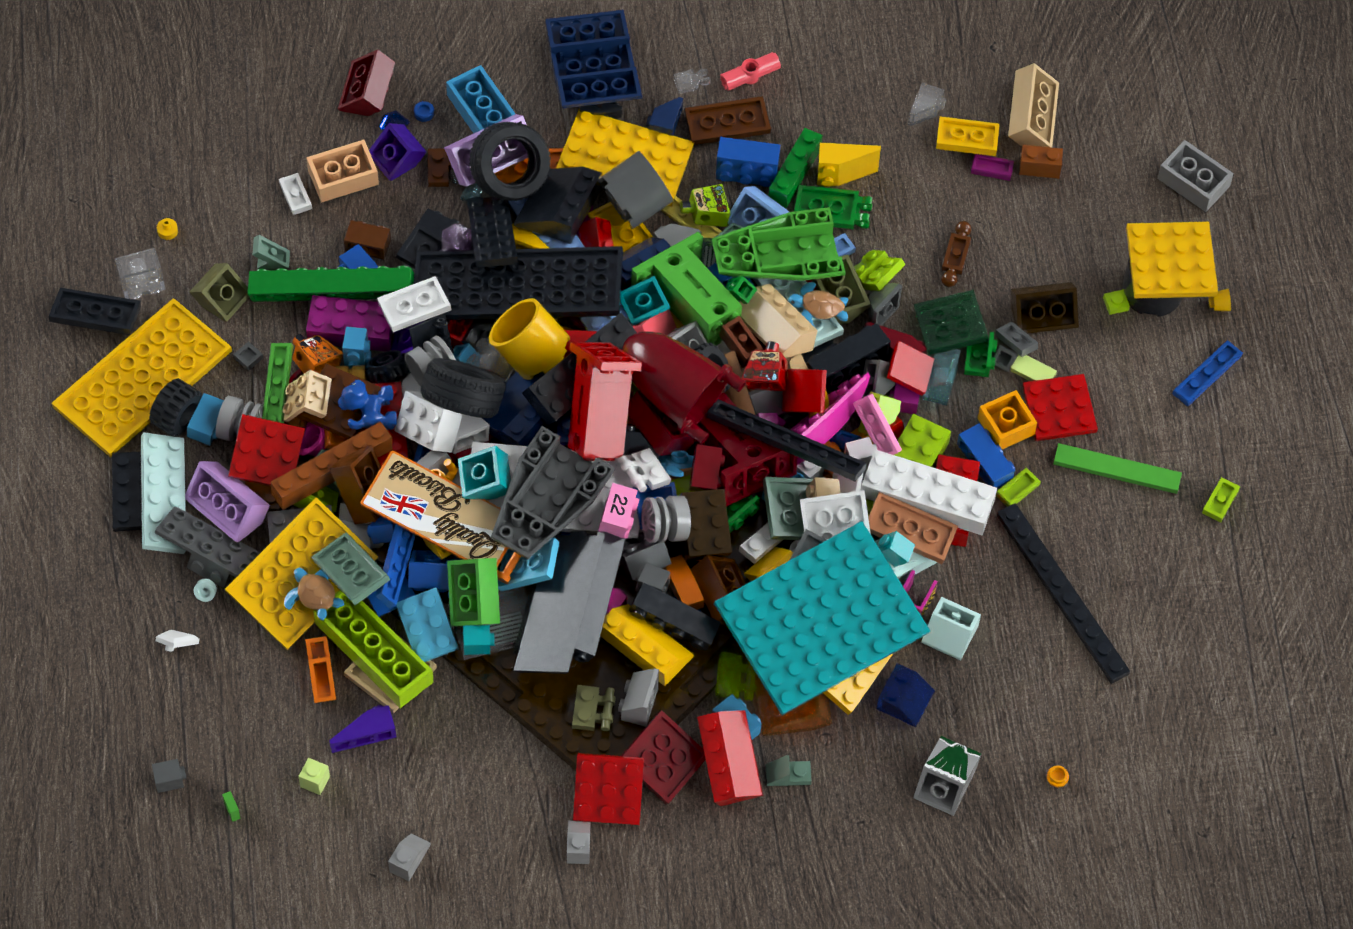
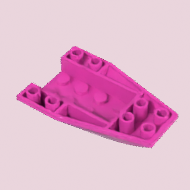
M868 372L862 376L857 374L849 381L845 380L842 382L836 392L833 391L828 394L829 407L824 410V413H816L811 418H809L808 414L790 430L825 444L844 426L856 410L853 403L863 397L870 374ZM797 457V465L806 461Z

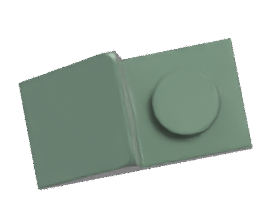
M261 235L254 237L252 255L258 258V269L289 268L290 250Z
M789 755L767 763V786L811 785L810 761L789 762Z

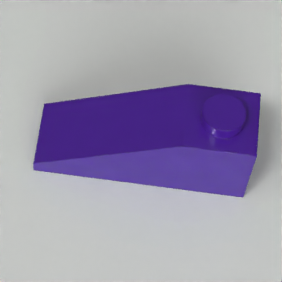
M378 705L371 710H367L330 739L331 752L335 753L396 738L395 726L389 705Z

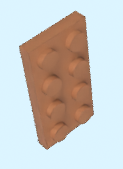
M881 492L878 493L868 517L871 534L881 538L885 534L897 531L915 544L913 552L940 564H943L958 528L953 523Z

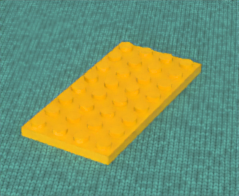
M173 298L54 400L52 407L111 458L112 453L119 451L151 423L149 419L151 407L164 386L177 378L193 386L231 353L232 347Z

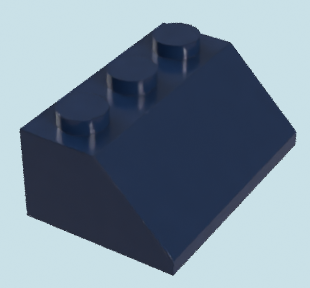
M650 237L623 252L622 291L631 287L632 268L671 247L664 238Z

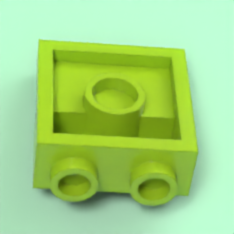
M871 250L862 257V261L856 264L854 268L864 290L880 291L906 264L902 258L888 257L885 251Z

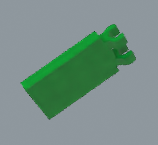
M799 185L794 211L830 207L834 223L833 227L854 229V224L861 228H869L870 214H860L859 212L860 209L867 212L872 211L873 204L872 197L859 196V191Z

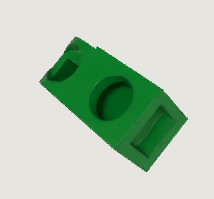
M744 276L729 279L725 287L737 301H741L743 304H748L757 291V288Z

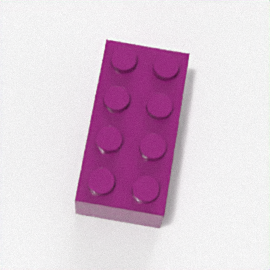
M312 295L306 327L307 339L319 335L332 345L343 347L346 327L366 328L368 341H370V350L390 351L393 332L378 302Z

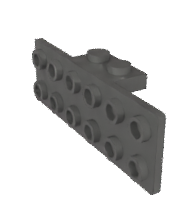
M176 506L173 507L155 530V534L191 553L187 565L188 569L213 581L222 588H225L231 575L237 577L260 554L259 551L242 542H235L226 533Z

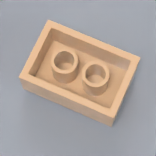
M365 140L306 157L308 172L321 203L379 185L378 171Z

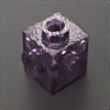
M452 224L450 227L442 230V251L471 250V229L465 228L461 224Z

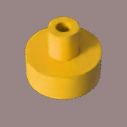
M170 218L159 221L157 224L159 237L164 240L175 238L178 234L177 223Z

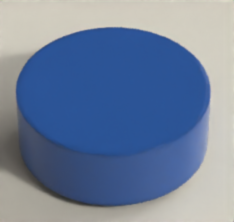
M426 101L417 103L414 107L415 118L421 122L430 121L434 117L433 105Z

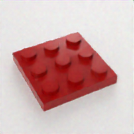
M1084 374L1023 382L1022 387L1027 407L1037 422L1034 435L1035 441L1097 433L1098 428Z
M242 414L228 477L271 486V481L296 468L305 428Z
M577 753L573 821L640 825L644 758Z

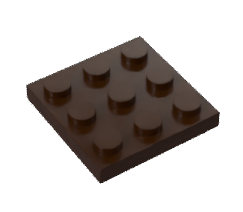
M326 363L320 373L332 379L326 416L319 418L303 411L297 417L341 437L350 439L357 435L360 429H351L348 426V420L360 421L362 412L360 409L351 411L342 410L339 407L338 400L341 397L343 388L350 385L353 380H361L365 383L369 395H378L381 387Z

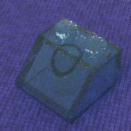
M955 349L934 355V363L923 400L947 406L956 377L961 350Z

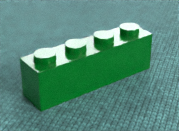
M807 128L803 129L769 187V197L786 209L819 154L820 143H822L823 135Z

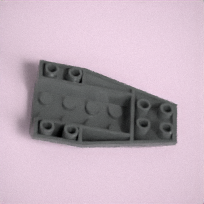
M542 426L518 460L491 538L524 558L529 559L595 501L616 468L599 458L594 463L583 460V457L560 444L559 435Z

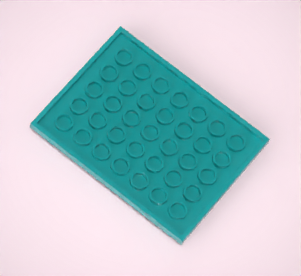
M863 521L714 602V605L781 715L790 712L930 633L929 627Z

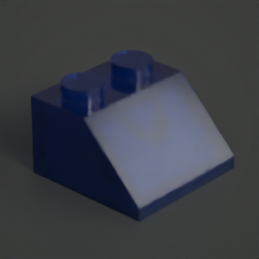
M897 663L878 698L877 710L917 727L935 690L916 671Z

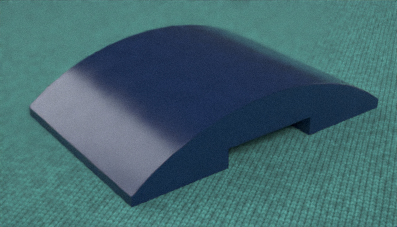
M624 10L545 19L553 74L562 109L642 99Z

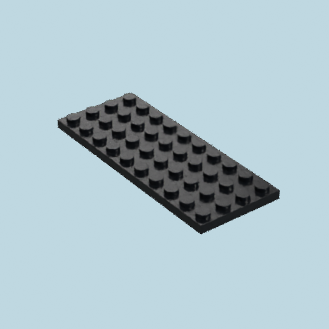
M622 246L516 249L518 264L476 268L474 250L416 253L414 284L436 276L451 305V311L445 313L446 320L498 319L514 304L529 298L536 299L553 318L617 316L620 314Z

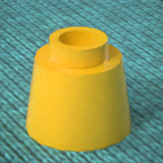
M1229 289L1218 291L1217 297H1208L1209 308H1213L1214 311H1231Z

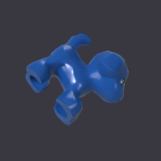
M353 380L350 385L343 388L341 397L338 400L339 407L342 410L351 411L360 409L362 412L360 421L348 420V426L351 429H368L381 421L387 430H392L397 424L396 411H389L385 415L380 413L381 406L389 405V401L393 400V388L391 385L381 387L378 395H369L365 383L361 380Z

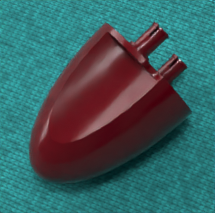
M635 333L626 339L622 347L624 352L642 362L641 371H633L631 381L655 406L678 424L677 430L682 435L688 434L701 445L707 440L709 433L702 430L697 424L718 400L727 384L737 392H740L747 382L735 374L729 364H724L721 367L692 348L662 333Z

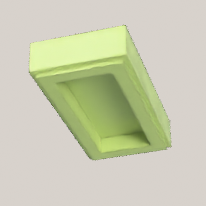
M1018 355L1010 368L1011 372L1028 381L1051 379L1057 374V370L1027 355L1023 357Z

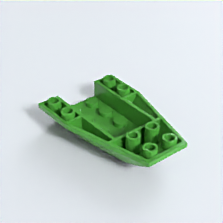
M830 207L788 212L712 238L718 273L732 277L744 276L745 278L803 281L845 276L842 256L838 257L833 237L834 223Z

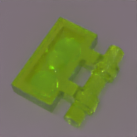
M727 652L720 653L716 696L727 698L733 694L736 698H739V692L742 691L745 692L744 700H753V694L756 692V685L754 684L756 672L749 661L748 664H742L743 655ZM741 672L747 673L746 683H740Z

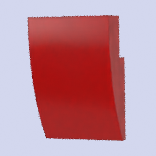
M787 369L782 411L824 413L827 370Z

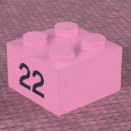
M612 483L598 532H607L628 539L634 521L633 517L639 503V499L636 498L638 490Z

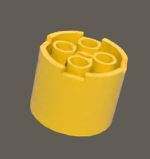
M533 298L522 300L506 310L495 322L489 334L490 344L526 380L533 379L534 375L541 371L547 373L558 364L567 352L565 346L570 340L567 332Z

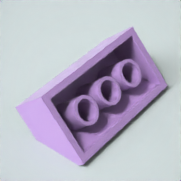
M199 461L186 491L185 500L235 542H240L263 523L270 505L239 479L228 477L229 471L219 462Z

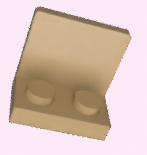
M309 370L292 383H289L285 391L287 397L286 403L283 406V421L289 422L303 411L319 418L325 417L332 379Z

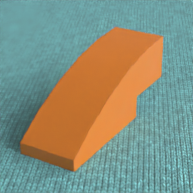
M682 555L670 558L672 564L663 567V569L670 572V587L674 596L677 597V600L696 610L704 608L702 593Z
M327 636L305 639L314 703L336 700Z

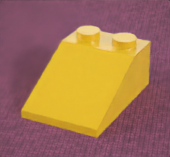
M820 143L817 185L824 187L840 186L878 172L881 146Z

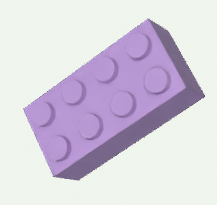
M517 114L500 121V123L515 122L527 125L523 115ZM484 129L444 147L459 185L469 186L475 183L470 171L469 154L471 153L470 150L473 147L474 140L477 139V136ZM513 138L505 140L497 146L491 162L494 173L528 158L527 151L521 142Z

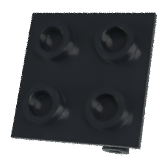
M445 313L409 329L413 349L420 347L424 350L423 343L426 341L430 342V339L437 335L454 353Z

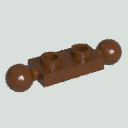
M967 221L958 222L955 227L957 234L951 233L942 265V271L946 272L942 275L941 281L946 287L955 286L958 281L956 274L962 275L971 242V237L967 236L972 230L971 225Z

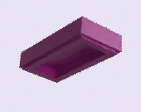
M974 154L971 174L1010 181L1014 161Z

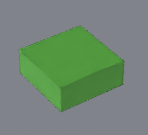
M231 791L222 794L232 822L241 819Z

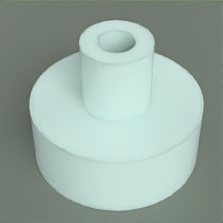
M209 579L199 580L194 587L195 597L203 602L211 601L217 592L215 583Z

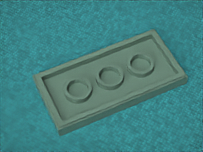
M347 532L311 557L314 563L354 605L390 581L389 576Z

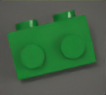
M990 332L989 337L968 335L964 375L989 377L990 370H994L995 357H992V352H996L997 340H994V332Z
M750 495L726 506L729 532H732L734 529L738 530L746 518L752 517L758 512L760 498L757 495L755 497Z

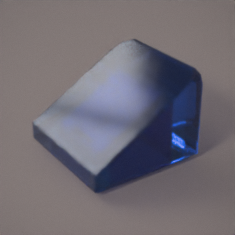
M395 110L383 115L379 127L384 130L389 123L408 126L410 121Z

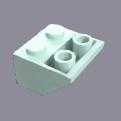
M941 597L928 624L930 633L923 636L921 643L961 661L979 626L981 614Z

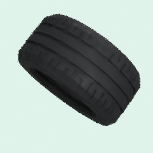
M499 122L485 128L477 136V139L474 140L473 147L470 150L471 153L469 154L470 171L475 183L486 194L503 200L518 201L535 194L543 186L542 184L546 182L545 180L550 170L549 166L551 165L549 148L541 134L530 126L515 122ZM514 138L521 142L526 149L528 164L521 178L515 182L505 184L498 180L493 172L492 156L499 144Z
M434 358L427 365L420 391L424 399L444 409L473 417L492 418L499 411L506 385L500 376L483 368L456 360Z

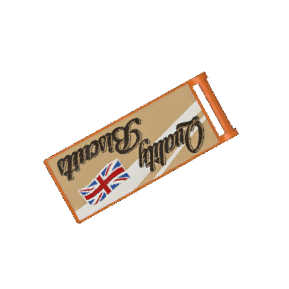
M395 451L390 452L360 502L361 506L462 560L497 558L498 568L509 549L491 538L501 510L500 507L485 499H464L461 486ZM513 552L504 570H497L499 581L505 584L509 583L510 575L521 555Z

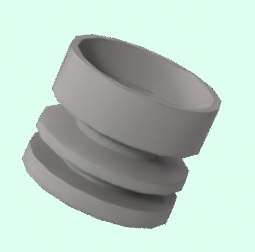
M437 335L431 338L430 342L426 341L423 343L424 350L416 347L405 354L406 364L420 386H422L427 365L434 358L456 360L447 344Z
M228 395L219 411L216 423V437L230 442L233 441L236 435H238L242 414L262 418L264 405L259 403L255 405L254 402L249 401L244 407L242 399Z
M668 496L665 500L663 497H648L644 500L641 518L643 533L647 542H665L667 538L669 541H686L688 539L691 528V514L685 496Z

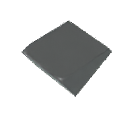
M999 345L994 355L995 366L1009 373L1019 354Z

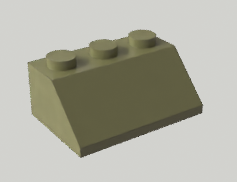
M849 255L842 256L845 276L812 280L816 283V290L829 292L838 298L847 297L849 299L843 310L847 312L848 320L841 321L835 316L840 325L850 323L871 306Z

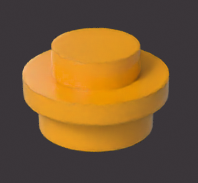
M1053 766L1048 770L1047 781L1050 785L1063 787L1067 784L1069 774L1064 767Z

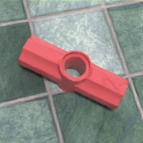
M771 52L757 59L749 58L744 60L741 66L720 74V79L725 90L729 91L745 83L755 84L759 77L780 69L781 64L776 53Z

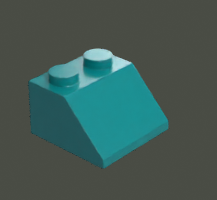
M655 276L621 291L620 303L632 326L670 309V305Z
M494 445L458 459L462 497L464 499H497L506 495L511 482L507 453Z

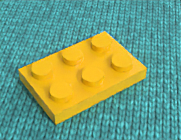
M940 116L936 149L996 156L999 124Z

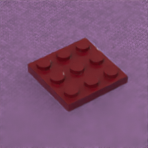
M662 710L655 715L621 755L644 758L643 784L666 805L672 801L706 760L704 749Z

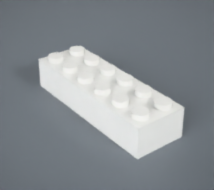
M875 449L861 490L865 491L866 499L875 501L878 493L881 492L953 523L960 529L983 535L995 501L997 487Z

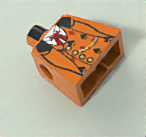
M298 334L294 337L292 343L295 345V350L292 358L304 374L309 370L320 374L326 363L334 367L340 366L343 352L321 336L316 335L306 339L303 335Z

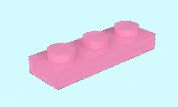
M870 394L855 401L853 405L872 442L876 444L877 450L892 455L900 452L902 449L874 395Z

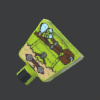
M719 184L693 189L689 201L680 202L681 214L691 213L696 225L727 227L730 210L723 185Z

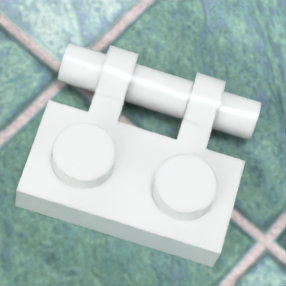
M650 448L631 454L630 460L626 456H621L618 459L621 469L625 474L629 475L631 478L630 482L640 492H644L647 489L646 484L651 490L670 484V476Z

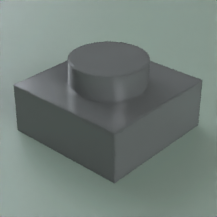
M249 341L233 354L234 359L248 371L263 359V354Z

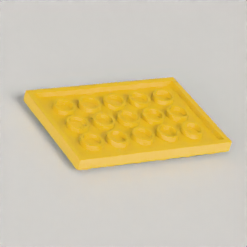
M579 108L556 169L586 167L602 172L603 176L631 155L640 151L670 192L673 202L668 206L672 207L694 143L690 140L667 135L604 115H594L586 111L580 112Z
M316 497L225 588V591L288 650L315 623L313 613L315 609L304 606L300 599L296 601L290 610H287L284 606V599L287 593L299 585V582L294 577V570L302 568L308 574H315L321 570L311 557L346 532L374 561L378 556ZM328 579V581L333 585L336 594L338 591H340V589L330 579Z

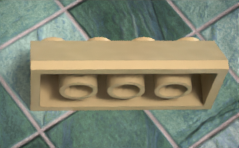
M1035 63L1016 70L1008 137L1020 146L1052 147L1059 82Z
M771 284L756 287L757 291L748 304L739 302L742 305V320L765 346L768 341L778 343V351L785 358L813 351L818 330Z

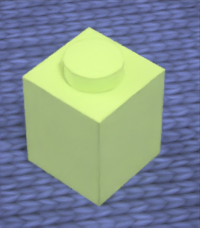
M308 758L299 774L300 787L321 795L330 778L328 765Z

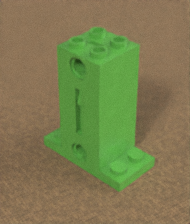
M696 232L632 268L631 286L655 276L670 305L669 310L683 325L697 321L707 343L718 346L723 341L719 336L722 326L738 316L741 317L742 305L701 262L703 236Z

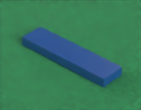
M1227 340L1173 390L1172 394L1188 407L1239 360L1243 352Z

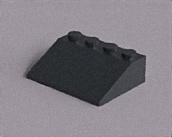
M586 167L550 169L549 175H547L548 177L545 180L546 182L542 184L543 186L540 187V190L528 197L514 222V226L571 244L601 191L598 178L602 176V172Z

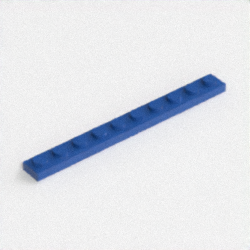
M418 443L414 462L417 463L430 449ZM397 524L394 528L383 571L389 576L390 581L377 589L375 595L389 609L397 605L416 536Z

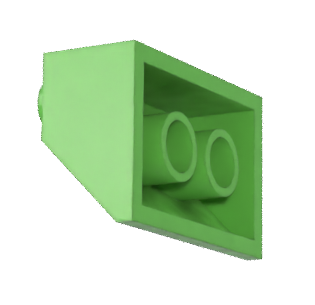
M497 558L447 561L451 626L500 624Z

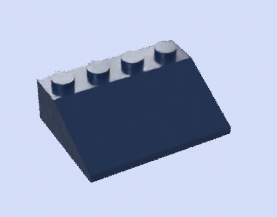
M543 371L534 375L531 380L523 379L515 372L505 383L506 387L498 413L492 418H482L490 425V435L506 445L528 446L542 426L547 427L544 420L522 394L524 390L545 374Z

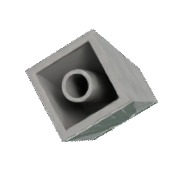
M941 736L923 767L913 798L954 816L976 771L982 753Z

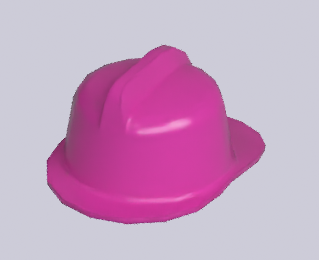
M310 422L307 423L299 455L316 457L321 449H326L323 428Z

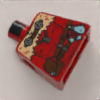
M768 341L765 350H754L742 375V379L747 381L745 386L748 389L786 390L787 359L778 351V343Z

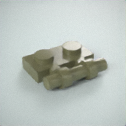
M577 685L572 729L594 731L595 723H601V730L609 731L610 724L613 723L612 707L616 701L614 696L615 690L613 688H606L605 695L600 696L599 687ZM597 705L604 706L603 713H597Z

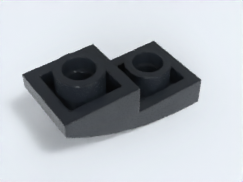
M616 102L603 103L601 108L597 105L581 106L580 112L586 111L594 115H604L619 119L623 115V106Z

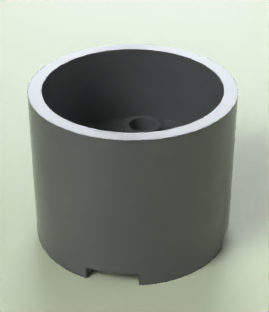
M637 151L598 178L600 186L606 190L605 193L622 219L625 222L629 221V226L632 230L673 202V198L664 182L640 151Z

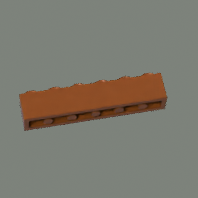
M380 421L271 481L272 496L282 510L335 482L330 468L340 458L368 445H372L377 458L391 451L392 436Z

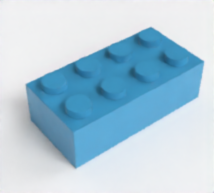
M481 65L446 82L448 98L473 133L515 115L513 109Z

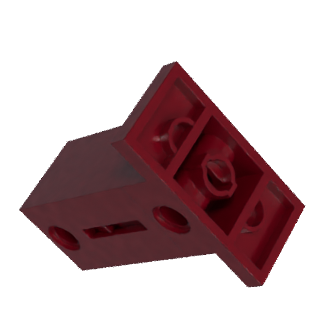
M724 392L718 398L737 407ZM707 414L697 424L702 430L709 433V437L702 445L722 448V455H725L724 467L720 468L719 473L721 474V489H724L726 506L763 490L762 480L765 477L790 478L797 475V456L707 418ZM697 441L693 443L695 447L697 444H699V442Z

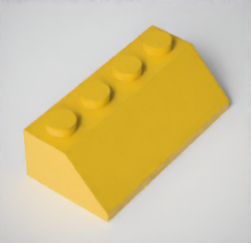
M629 604L613 608L605 616L600 636L643 670L659 669V682L662 685L666 686L694 657V654L664 631L655 628L651 622L634 617L633 613L628 611L630 608Z

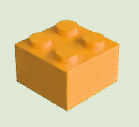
M1017 390L981 405L979 408L977 419L982 427L990 432L993 442L996 445L998 444L1001 449H1005L1035 435L1037 422Z

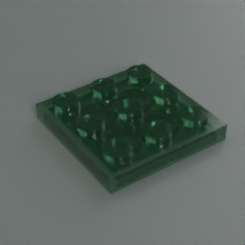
M974 290L913 304L928 356L989 341Z

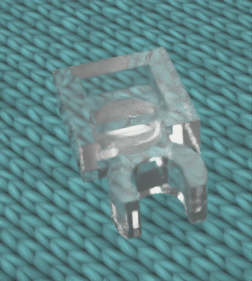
M703 68L695 74L693 69L675 73L673 79L679 94L698 90V84L709 85L711 78L702 77L707 75L708 70Z

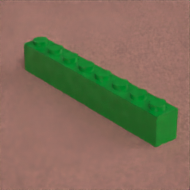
M360 266L357 269H348L346 267L327 269L319 267L316 270H308L306 268L287 270L285 268H278L274 271L257 269L256 271H249L247 294L252 302L311 301L312 295L354 300L377 299L413 285L414 272L408 266H398L397 268L386 266L368 268Z

